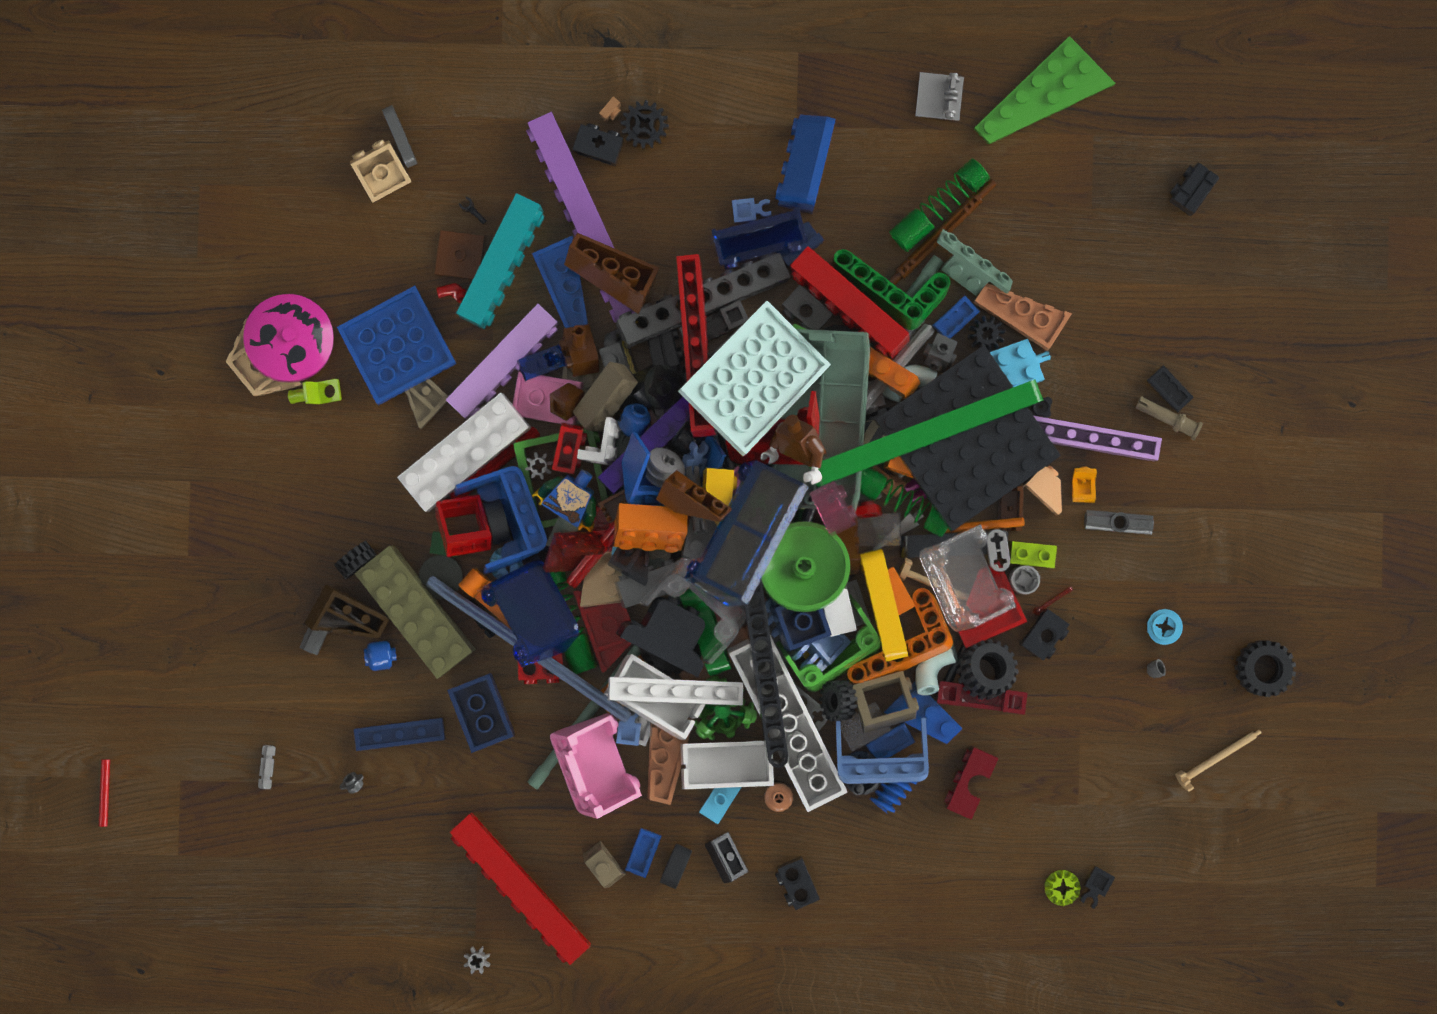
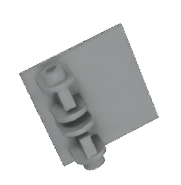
M920 72L915 116L959 121L964 77L958 76L957 73L942 75Z

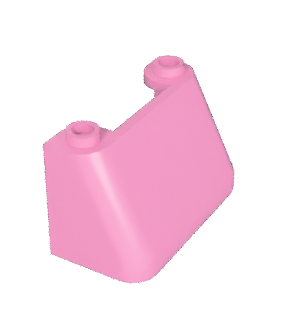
M606 713L560 729L550 735L552 746L576 809L581 814L596 819L642 796L639 789V780L635 776L626 773L613 735L617 733L619 725L613 714Z

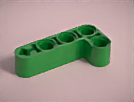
M699 583L680 590L679 595L684 608L687 609L689 605L700 611L698 616L705 622V629L698 640V644L708 674L714 676L732 669L706 589Z

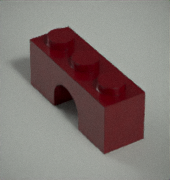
M971 746L970 750L966 749L962 757L963 767L961 770L958 769L953 778L955 785L952 791L948 790L944 798L945 807L972 820L981 799L970 794L968 782L976 775H982L990 779L999 758Z

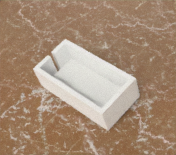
M633 654L626 655L614 676L619 678L673 680ZM608 688L604 693L606 696H608ZM616 701L679 740H686L695 724V721L687 720L688 717L691 719L698 718L706 705Z
M764 741L680 744L681 764H686V769H681L682 789L774 786L773 766L767 759Z

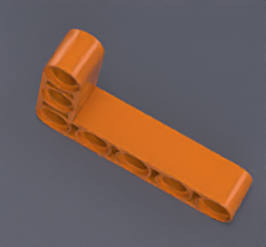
M919 588L912 595V601L915 604V609L925 632L905 641L908 657H904L900 662H896V660L886 662L882 651L854 664L847 672L848 679L854 685L904 671L942 654L952 647L953 639L936 598L928 589ZM929 596L927 603L920 604L923 597ZM937 616L933 624H928L930 617ZM945 635V640L940 644H936L937 638ZM919 645H925L922 652L916 653ZM879 663H884L883 669L876 671V666ZM859 672H864L863 678L857 681L856 675Z

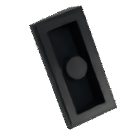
M729 832L705 843V847L723 883L732 882L748 872Z

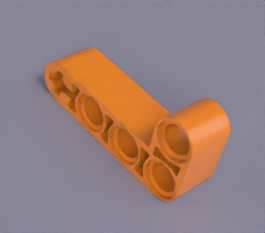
M472 568L458 584L468 595L477 599L507 627L525 640L540 626L539 622L478 569Z

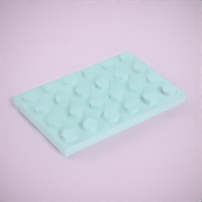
M766 301L678 392L744 456L831 364Z

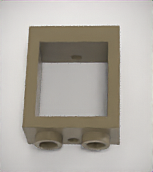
M903 671L853 685L852 689L856 690L854 697L858 699V701H855V704H857V711L864 733L916 719V712L919 710L916 697L912 698L911 696L912 684L909 677L905 678ZM899 682L908 709L872 719L863 692Z

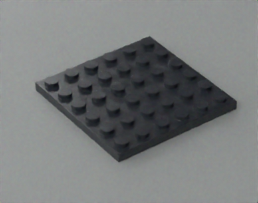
M984 345L874 421L884 436H888L1011 389L1013 385ZM1028 407L899 457L950 532H952L1061 455Z

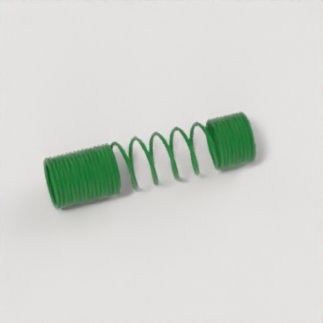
M971 158L964 166L954 173L956 183L946 180L945 185L948 191L943 188H937L939 199L929 195L928 201L931 207L925 203H920V210L914 208L911 213L906 215L903 220L889 231L892 238L904 251L908 252L927 236L930 231L935 229L934 225L925 215L921 205L928 207L943 221V218L931 203L930 197L939 201L952 213L941 198L939 189L947 193L960 206L959 201L951 193L947 182L955 185L969 198V195L957 181L956 174L974 192L990 180L987 171L978 161Z
M871 467L862 470L860 493L873 501L877 499L882 490L891 481L889 492L883 504L884 507L894 493L902 486L898 501L893 510L894 512H896L909 493L912 492L904 518H906L916 502L922 498L914 523L918 521L925 509L931 504L929 502L921 511L924 503V496L922 495L911 505L914 496L913 490L907 492L900 501L904 489L903 484L899 485L890 495L893 479H889L886 482L887 476ZM932 505L923 528L942 537L948 527Z
M557 562L537 569L535 572L541 589L564 586L550 593L544 599L552 600L568 597L552 605L548 610L555 611L571 608L553 618V622L577 618L558 628L556 632L561 633L581 629L560 641L570 671L578 674L593 669L598 665H596L597 663L592 652L593 650H591L587 633L572 637L582 632L585 627L561 630L578 621L581 616L557 619L576 609L577 605L552 609L573 597V594L548 598L569 586L568 583L559 584L567 581V577L562 566L563 564H561L562 562Z

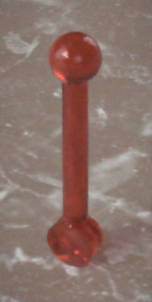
M1072 586L1068 587L1040 607H1035L1033 613L1040 615L1043 609L1074 589Z

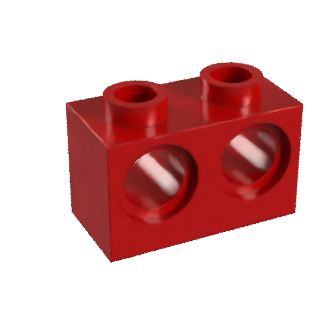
M563 651L544 652L564 666ZM517 653L518 680H524V684H537L538 679H546V683L560 682L559 677L549 673L539 663L524 653ZM527 662L535 664L536 671L534 674L530 675L525 672L524 665Z

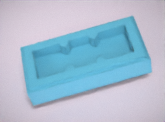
M741 787L714 788L699 813L719 824Z

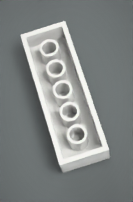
M499 393L397 478L425 512H430L436 507L437 501L446 499L454 491L455 485L467 481L530 430L531 427L505 394Z

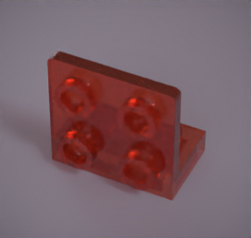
M593 531L554 533L543 570L545 572L574 571L586 555L603 554L605 546Z

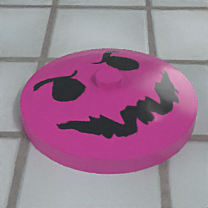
M282 294L270 297L256 306L246 321L243 340L249 361L261 374L278 382L293 383L314 376L325 366L333 349L334 336L331 322L319 305L300 295Z

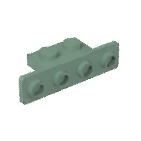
M944 229L940 232L937 243L953 254L942 266L941 270L975 296L988 282H991L1006 294L1010 291L1013 281L1005 272L996 269L989 260L980 257L973 248L964 245L954 234L948 233Z

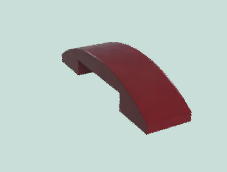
M939 681L936 703L1025 715L1027 692L1007 690L996 698L980 700L978 695L975 697L970 696L969 690L965 692L963 683Z

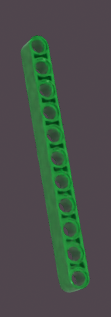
M1036 379L822 461L821 468H818L822 479L815 484L817 488L1039 403L1043 401V397Z

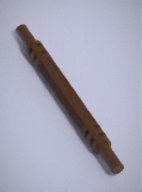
M990 179L977 193H973L927 240L895 269L896 273L888 280L896 285L901 279H905L939 245L937 239L940 232L944 229L951 233L983 202L982 199L997 185L995 181Z

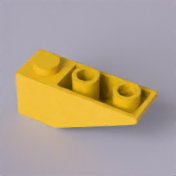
M706 468L703 470L702 488L732 509L720 522L714 521L722 540H728L730 535L734 533V522L731 521V513L735 512L736 499H732L733 490H736L737 476H734V470Z

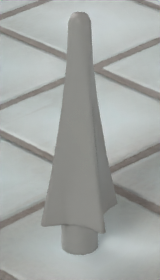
M919 510L914 514L909 512L906 518L873 547V550L881 549L895 538L918 526V521L924 515L922 514L918 521L914 523Z

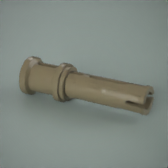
M1143 396L1140 397L1139 403L1135 407V409L1173 426L1172 429L1175 432L1180 431L1190 436L1193 441L1198 436L1203 425L1202 422L1197 423L1187 418L1184 413L1178 415Z

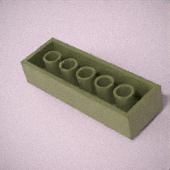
M395 545L388 546L354 573L437 679L445 675L476 650L443 606L420 580L417 573Z

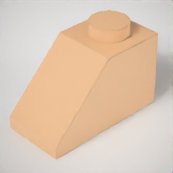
M1049 465L1031 476L1024 486L1052 513L1059 515L1062 512L1061 480L1057 477L1059 473Z

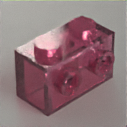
M833 481L810 492L821 519L831 536L856 525L854 518L857 517V514L852 505H847L844 498L848 496L842 484L838 486Z

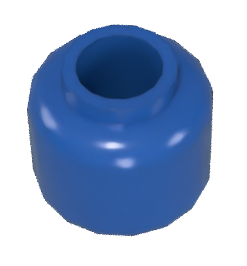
M641 404L627 405L619 418L618 425L621 431L628 437H631L632 432L642 436L650 423L651 416L647 408Z
M388 641L370 642L367 648L364 649L365 666H369L372 671L390 669L392 661H397L395 647L391 648Z

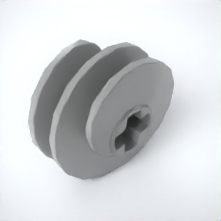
M655 448L650 452L651 455L646 466L648 470L646 478L654 486L662 488L664 481L676 470L684 475L685 466L674 452L665 448Z

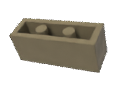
M609 362L573 410L574 415L585 430L601 433L605 427L606 417H613L625 399L632 393L638 381L625 365Z

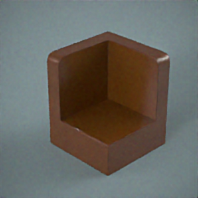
M571 383L558 388L550 393V412L565 421L575 416L573 410L585 396L584 391Z

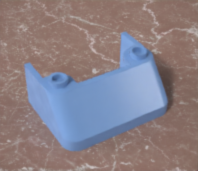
M921 718L922 753L911 754L907 758L857 759L853 756H842L840 721H836L838 777L843 783L920 782L927 778L929 763L926 718Z

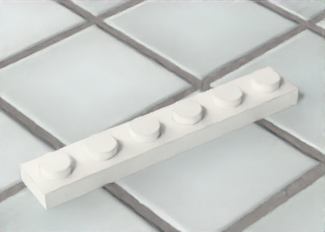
M609 677L608 700L743 705V683Z

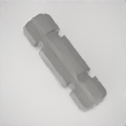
M264 745L262 747L261 754L264 756L260 762L259 776H261V779L258 780V788L270 789L272 786L270 777H273L274 759L272 756H275V746Z

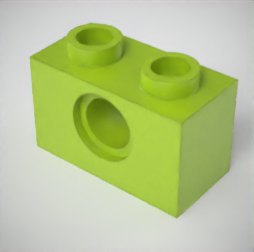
M1009 541L1010 564L1055 568L1057 546Z

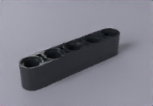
M1003 531L1006 534L1009 549L1008 531ZM989 532L944 534L942 537L935 534L899 536L900 558L988 554L986 536ZM994 533V537L990 538V541L995 542L996 549H999V542L1002 541V536L999 537L997 533Z

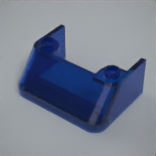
M799 207L794 208L790 212L718 231L712 229L710 232L719 266H724L725 270L738 267L737 262L789 249L791 253L802 250V245L808 242Z

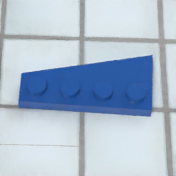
M573 236L532 253L565 328L588 324L580 275L564 265Z

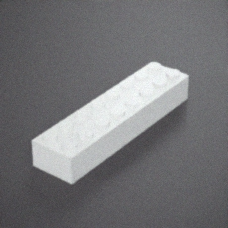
M770 635L788 750V762L784 766L807 812L848 792L838 777V771ZM747 639L727 650L760 715L749 640ZM758 640L755 643V649L762 650L766 646L765 640ZM767 662L760 663L758 671L766 672L770 664ZM766 684L762 687L761 692L763 694H770L773 686ZM773 706L765 710L766 716H773L776 713V708ZM771 729L769 731L771 738H776L780 733L778 729ZM777 751L780 758H782L783 752Z

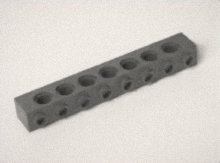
M768 253L762 256L761 260L756 263L749 261L742 264L739 270L733 272L730 269L721 273V277L715 280L712 278L703 280L704 295L708 299V302L705 303L706 316L737 301H743L788 282L791 276L780 253L775 255ZM760 269L765 270L768 273V277H760L757 271ZM738 278H744V279H746L747 282H748V285H747V286H741V285H739L738 282H737V279H738ZM724 286L727 288L728 294H720L717 291V287ZM672 294L661 298L657 304H645L639 314L636 312L632 314L629 311L620 315L616 322V327L626 349L681 327V311L676 307L680 303V295L672 297ZM663 311L667 314L668 318L660 320L657 318L656 313ZM637 320H644L647 323V327L644 329L638 328L635 322Z

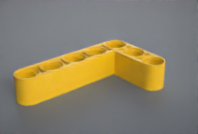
M877 549L861 553L860 570L865 576L885 661L908 657L883 550Z

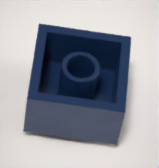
M779 604L769 607L784 650L791 651L832 635L823 608L812 612H797L784 608Z

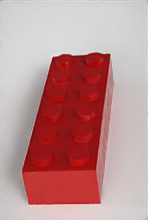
M809 246L790 265L793 280L798 285H805L810 291L809 293L818 301L822 300L825 302L826 308L834 316L840 315L843 319L842 323L850 330L855 328L858 332H867L869 343L875 346L876 351L893 360L910 341L909 333Z

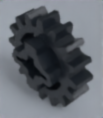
M645 100L644 105L641 106L637 101L636 108L628 106L630 113H623L626 121H621V126L626 128L622 130V134H628L626 141L630 142L633 140V147L635 148L638 144H641L642 150H644L646 145L649 144L650 148L653 149L654 142L660 145V137L666 138L667 136L663 130L669 129V125L663 122L667 121L668 117L666 115L661 116L664 109L656 110L657 104L655 102L652 106H649L648 101ZM641 111H648V112H651V113H650V114H641L640 112H641ZM633 118L636 124L635 127H633L631 130L630 122ZM640 120L644 123L649 122V129L645 127L641 129ZM657 120L660 122L658 132L654 129V124ZM648 136L649 139H640L639 137Z

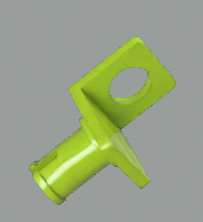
M339 379L321 382L306 381L302 383L303 388L288 391V399L291 404L305 401L306 404L320 405L342 399ZM328 385H332L335 389V394L330 398L325 395V388Z

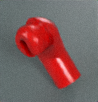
M457 283L436 288L439 298L451 296L458 303H462L467 293V290Z

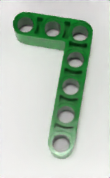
M838 250L834 254L831 265L907 330H914L920 326L945 298L950 286V279L946 274L936 273L911 298L848 250Z

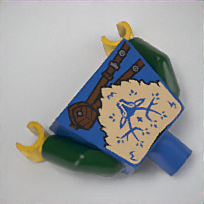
M581 469L576 479L570 475H567L565 478L557 476L546 481L533 493L532 498L535 496L540 498L541 502L539 505L545 506L575 527H578L579 531L584 527L588 530L587 534L590 535L594 528L596 499L593 497L594 491L587 487L593 477L589 472Z

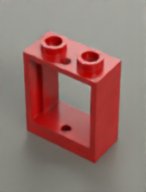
M480 495L445 499L436 502V519L447 557L491 550L492 536ZM475 514L480 531L449 536L445 518Z

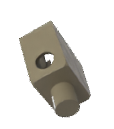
M601 841L583 854L584 863L604 888H609L626 875Z

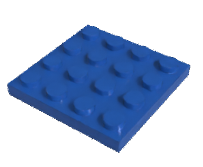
M416 286L337 327L378 406L457 364Z

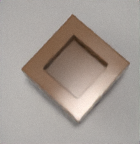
M614 96L599 113L600 118L606 123L610 119L613 121L621 112L619 109L621 104Z

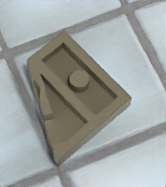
M430 379L405 391L417 425L421 430L447 403L446 399L449 397Z

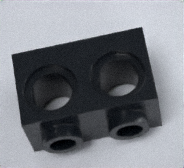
M801 856L777 866L778 873H775L779 885H784L788 892L784 896L789 907L793 905L795 910H798L820 900ZM794 868L798 871L795 879H788L785 873L788 869ZM798 889L807 891V896L802 900L794 896Z

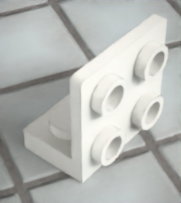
M606 417L601 450L586 446L585 450L578 449L577 459L590 463L611 465L617 458L618 449L615 448V443L621 434L618 421L611 417Z

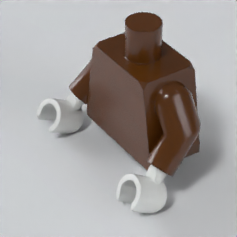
M789 415L784 422L779 423L769 443L771 447L761 454V460L763 461L769 457L770 461L768 464L777 461L779 454L776 450L779 449L780 453L811 467V471L803 475L804 482L811 481V485L818 483L822 479L818 468H821L823 456L826 454L824 445L813 426L800 421L796 415Z

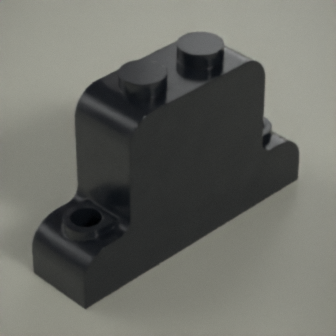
M669 595L667 599L664 597L655 598L641 623L633 619L621 623L616 632L619 637L696 677L701 673L703 669V662L700 659L701 655L693 651L705 629L704 620L698 616L700 611L689 605L687 609L679 606L681 601Z

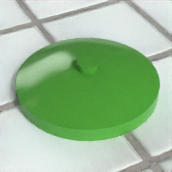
M795 522L781 527L768 538L760 553L759 566L762 585L765 591L776 603L789 610L812 612L827 607L842 594L849 579L850 559L844 543L832 530L817 523Z

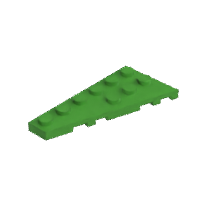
M1069 36L975 126L974 130L990 145L1087 97L1112 87L1116 83Z

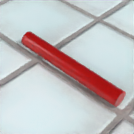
M101 759L100 827L108 826L110 759Z

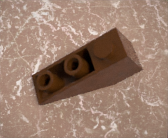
M677 470L664 481L656 500L675 513L720 522L732 510L721 500L711 495Z

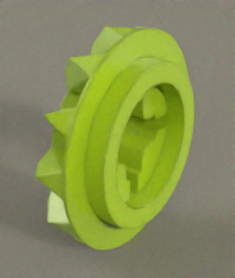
M1058 870L1047 878L1045 893L1052 903L1065 906L1073 904L1079 897L1081 887L1078 878L1073 873L1067 870ZM1062 879L1066 886L1072 888L1065 890L1064 897L1061 891L1053 889L1061 886Z

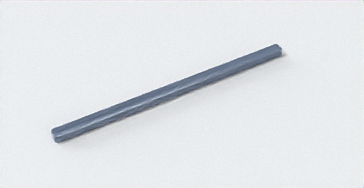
M431 576L426 583L428 588L621 721H628L631 712L615 701L608 700V696L436 577Z

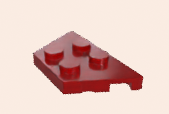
M574 591L573 593L602 672H605L632 644L616 634L621 623L631 621L627 608H622L621 603L581 608L582 591Z

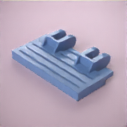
M771 597L765 602L767 613L771 612L769 607L778 604ZM770 613L767 616L768 625H771L774 621L773 616ZM774 628L771 632L774 638L779 635L777 628ZM844 634L828 636L797 648L791 655V658L797 660L807 650L810 656L801 664L800 668L813 664L819 658L820 660L815 665L823 672L851 641Z

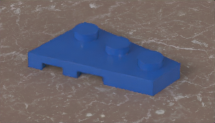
M916 682L912 683L910 693L912 698L916 697L919 710L916 712V719L905 721L904 723L921 731V718H926L927 734L948 744L963 728L930 695H919ZM903 693L884 713L890 714L908 709Z

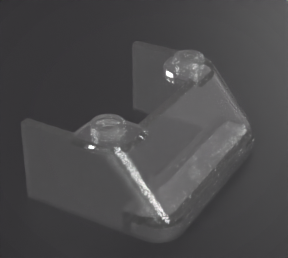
M683 557L668 570L639 603L642 606H648L662 590L670 596L678 597L684 594L688 588L691 589L722 618L714 628L715 638L719 642L702 660L705 664L712 665L735 639L746 621L744 607L694 559Z

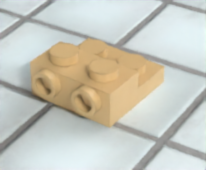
M382 139L371 145L372 150L366 153L364 150H361L352 155L353 160L350 161L372 203L411 182L389 140L384 142Z

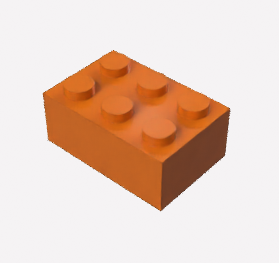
M619 503L614 522V547H619L623 550L642 548L644 551L658 549L669 553L682 551L687 535V515L675 513L666 506Z

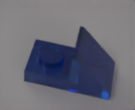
M559 344L517 360L525 381L541 375L544 376L566 366Z

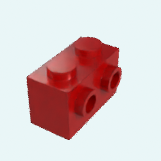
M561 423L552 470L574 474L575 468H580L581 460L577 459L578 449L580 446H585L587 433H583V426Z

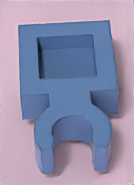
M754 198L732 200L734 224L756 221L757 214L762 217L771 216V211L764 212L762 210V206L770 204V200H761L759 204H754Z
M692 441L689 445L691 452L690 454H684L682 462L685 469L692 466V473L694 466H698L701 478L707 462L705 454L708 452L709 447L705 441H702L701 446L698 448L695 441Z
M638 714L631 715L627 722L619 721L616 743L639 746L641 723H635V719L639 716Z

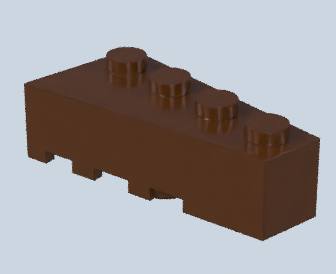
M580 233L576 234L570 244L564 263L565 266L637 314L640 313L648 298L659 271V267Z

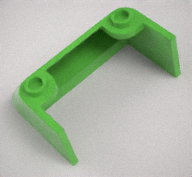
M851 594L849 595L850 602L865 627L857 632L855 639L823 672L814 664L805 665L798 670L787 651L784 650L781 642L778 641L776 643L807 691H819L826 682L836 680L848 672L851 666L871 657L880 649L881 642L877 632Z

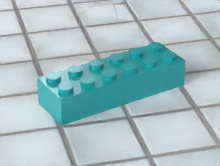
M517 193L515 194L456 313L460 318L484 330L486 326H491L495 318L493 312L496 306H501L505 298L503 292L506 286H511L515 278L513 272L516 266H521L525 258L523 252L526 246H531L535 237L533 232L536 227L539 228L544 220L545 216L540 204Z

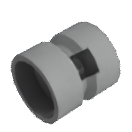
M1017 566L1009 572L1008 581L1014 592L1030 594L1039 587L1040 575L1031 566Z

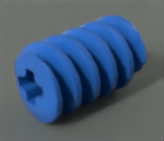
M918 782L881 783L880 785L884 791L876 790L875 793L878 798L870 797L869 799L884 812L890 811L895 813L896 810L893 804L901 805L898 797L906 799L907 796L904 790L911 792L912 788L909 783L917 784Z

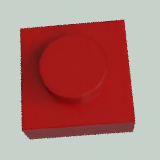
M874 501L862 502L861 506L857 507L855 514L860 519L882 516V508L878 504H874Z

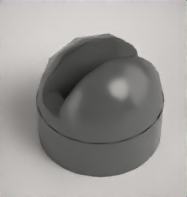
M1160 659L1150 662L1147 666V674L1152 678H1160L1166 674L1165 666Z

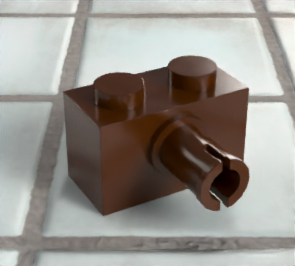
M589 324L564 328L563 338H560V346L562 351H566V368H571L573 377L599 372V357Z

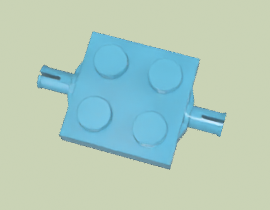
M1028 339L990 352L1013 387L1036 379L1037 383L1045 380L1040 369V363L1051 359L1050 355L1047 356L1049 352L1045 351L1036 355Z

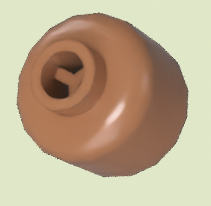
M774 782V786L766 788L764 800L767 807L772 811L783 812L792 805L793 793L785 783Z

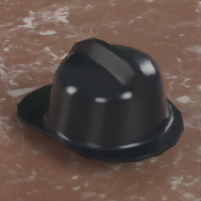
M690 418L676 433L668 448L682 456L691 452L689 445L692 441H695L699 448L698 443L701 440V437L693 438Z

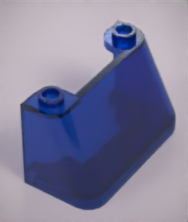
M540 560L532 561L485 585L480 591L484 603L491 607L498 604L517 638L513 648V656L519 662L521 668L566 652L579 635L577 621L546 566Z

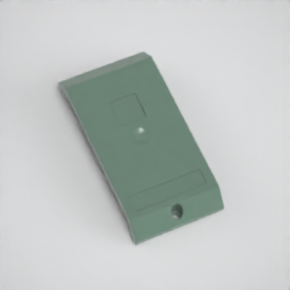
M796 329L831 365L781 417V420H785L789 415L797 416L799 409L808 407L811 391H816L820 416L819 438L826 450L823 460L864 445L870 361L868 333ZM772 464L771 485L766 506L856 512L860 498L862 471L818 488L816 493V484L811 485V481L804 482L803 480L804 473L810 471L809 466ZM810 496L814 498L812 502L809 501Z

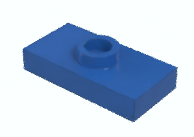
M964 296L935 322L932 327L939 334L951 339L980 311Z
M903 722L867 743L866 747L877 759L889 758L915 743V740Z
M641 828L625 870L646 878L662 835Z

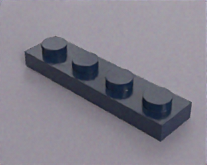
M443 717L354 729L356 751L446 740Z

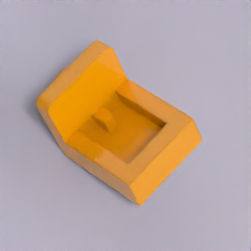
M1089 467L1074 469L1072 475V502L1095 503L1097 469H1090Z

